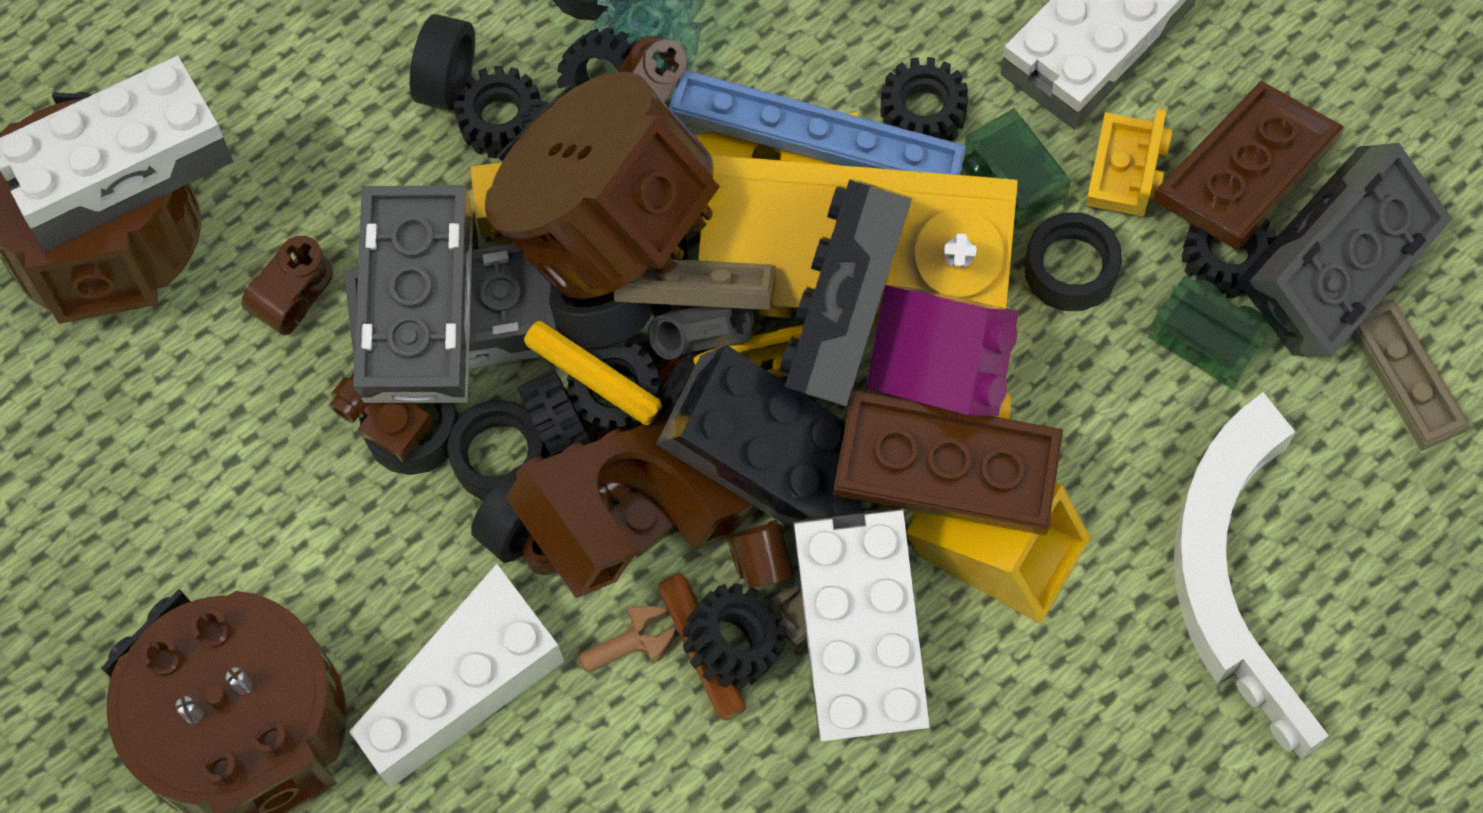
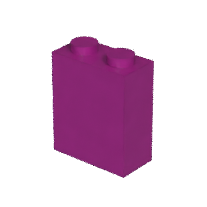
M885 285L866 388L965 415L999 416L1000 406L1007 392L1006 375L1010 355L1017 341L1016 324L1019 311L919 288Z

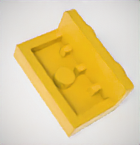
M1156 109L1153 121L1105 112L1085 206L1144 217L1148 200L1154 199L1156 189L1163 182L1164 171L1155 170L1157 157L1166 158L1169 150L1172 129L1164 128L1167 110Z

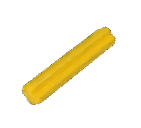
M536 321L526 333L524 342L527 347L642 424L649 425L660 412L662 404L657 397L544 322Z

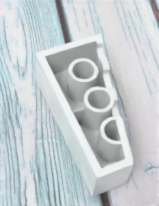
M496 564L349 732L383 780L392 788L561 665L564 659L560 648L498 564Z

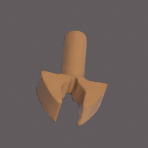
M654 606L628 608L627 613L631 619L628 630L580 653L579 662L581 667L586 672H591L633 651L647 653L651 663L654 664L666 653L673 643L677 633L676 627L670 628L655 637L644 633L646 626L650 623L668 617L667 610Z

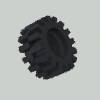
M919 57L911 58L909 69L901 62L896 66L895 74L889 72L885 78V85H882L880 115L883 117V124L943 140L949 137L953 141L958 136L959 128L963 129L967 115L968 87L966 82L962 83V74L956 70L950 75L951 64L945 61L942 62L940 68L935 67V58L927 57L926 65H920ZM929 92L939 97L943 107L936 114L921 116L910 112L905 102L914 93Z
M494 66L495 74L488 75L486 68L478 70L480 79L476 81L470 75L465 79L467 89L459 87L456 93L458 101H454V110L463 140L467 145L472 143L473 150L480 155L486 149L488 158L496 159L497 151H502L522 131L521 114L527 112V109L531 106L539 107L538 103H541L536 84H532V79L526 73L520 78L519 69L513 67L510 68L508 75L504 73L503 66ZM506 100L517 106V115L506 123L489 124L482 119L484 108L495 101Z
M1266 219L1244 245L1247 249L1248 257L1240 264H1228L1215 258L1211 253L1210 244L1217 238L1190 224L1181 255L1182 263H1187L1185 273L1188 278L1195 275L1194 285L1200 290L1205 284L1211 286L1209 295L1217 297L1219 290L1226 291V298H1235L1239 290L1243 296L1247 295L1237 281L1277 238L1275 229L1267 231L1270 221Z
M734 583L729 590L726 584L720 585L714 592L710 591L686 619L688 623L683 628L682 637H687L688 639L683 644L685 654L695 652L696 655L690 660V664L694 669L702 664L707 669L702 675L706 680L710 681L717 675L720 676L718 686L727 688L734 681L735 689L744 688L748 682L750 685L756 683L780 658L779 656L786 646V643L782 642V640L787 636L786 627L776 626L783 617L779 610L772 614L769 612L768 608L773 602L768 597L762 602L756 599L759 590L749 588L743 594L742 584ZM725 621L739 627L749 640L750 650L744 651L730 645L720 633L719 622Z

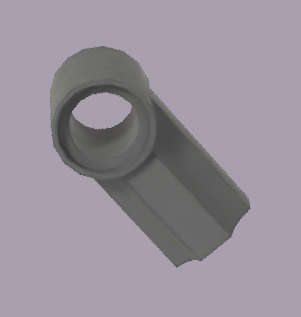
M682 305L653 318L649 324L648 338L652 349L664 359L673 360L689 352L745 342L751 338V329L755 320L751 309Z

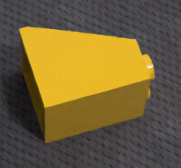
M1055 483L1049 530L1046 535L914 511L909 527L906 530V536L921 558L1038 623H1042L1091 539L1063 485Z

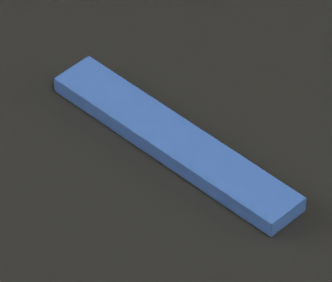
M687 70L684 71V74L676 83L669 107L685 124L841 166L960 175L966 149L965 145Z

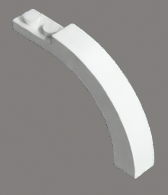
M1263 392L1245 405L1225 424L1209 445L1196 469L1182 504L1176 529L1174 548L1175 585L1180 610L1189 636L1202 662L1216 683L1219 684L1235 673L1239 678L1236 684L1243 698L1252 707L1256 708L1260 705L1273 722L1270 724V730L1276 741L1286 751L1294 750L1302 760L1317 750L1329 735L1248 630L1235 602L1227 570V531L1236 499L1249 480L1263 466L1287 450L1295 434L1294 429Z

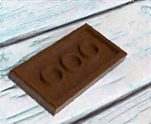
M1260 81L1156 189L1153 201L1232 248L1239 250L1341 138L1344 126Z
M852 390L833 496L1046 535L1050 524L1063 429L995 416L965 415L924 403Z

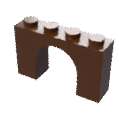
M656 416L649 425L641 424L639 427L625 432L621 429L613 430L601 440L587 445L581 442L575 443L566 448L561 454L546 459L542 456L534 457L517 470V479L505 498L575 598L616 583L637 553L635 547L603 504L598 491V485L619 483L634 487L649 495L664 509L694 551L727 538V534L734 533L753 507L751 503L656 445L669 419L668 417L661 419L659 416Z

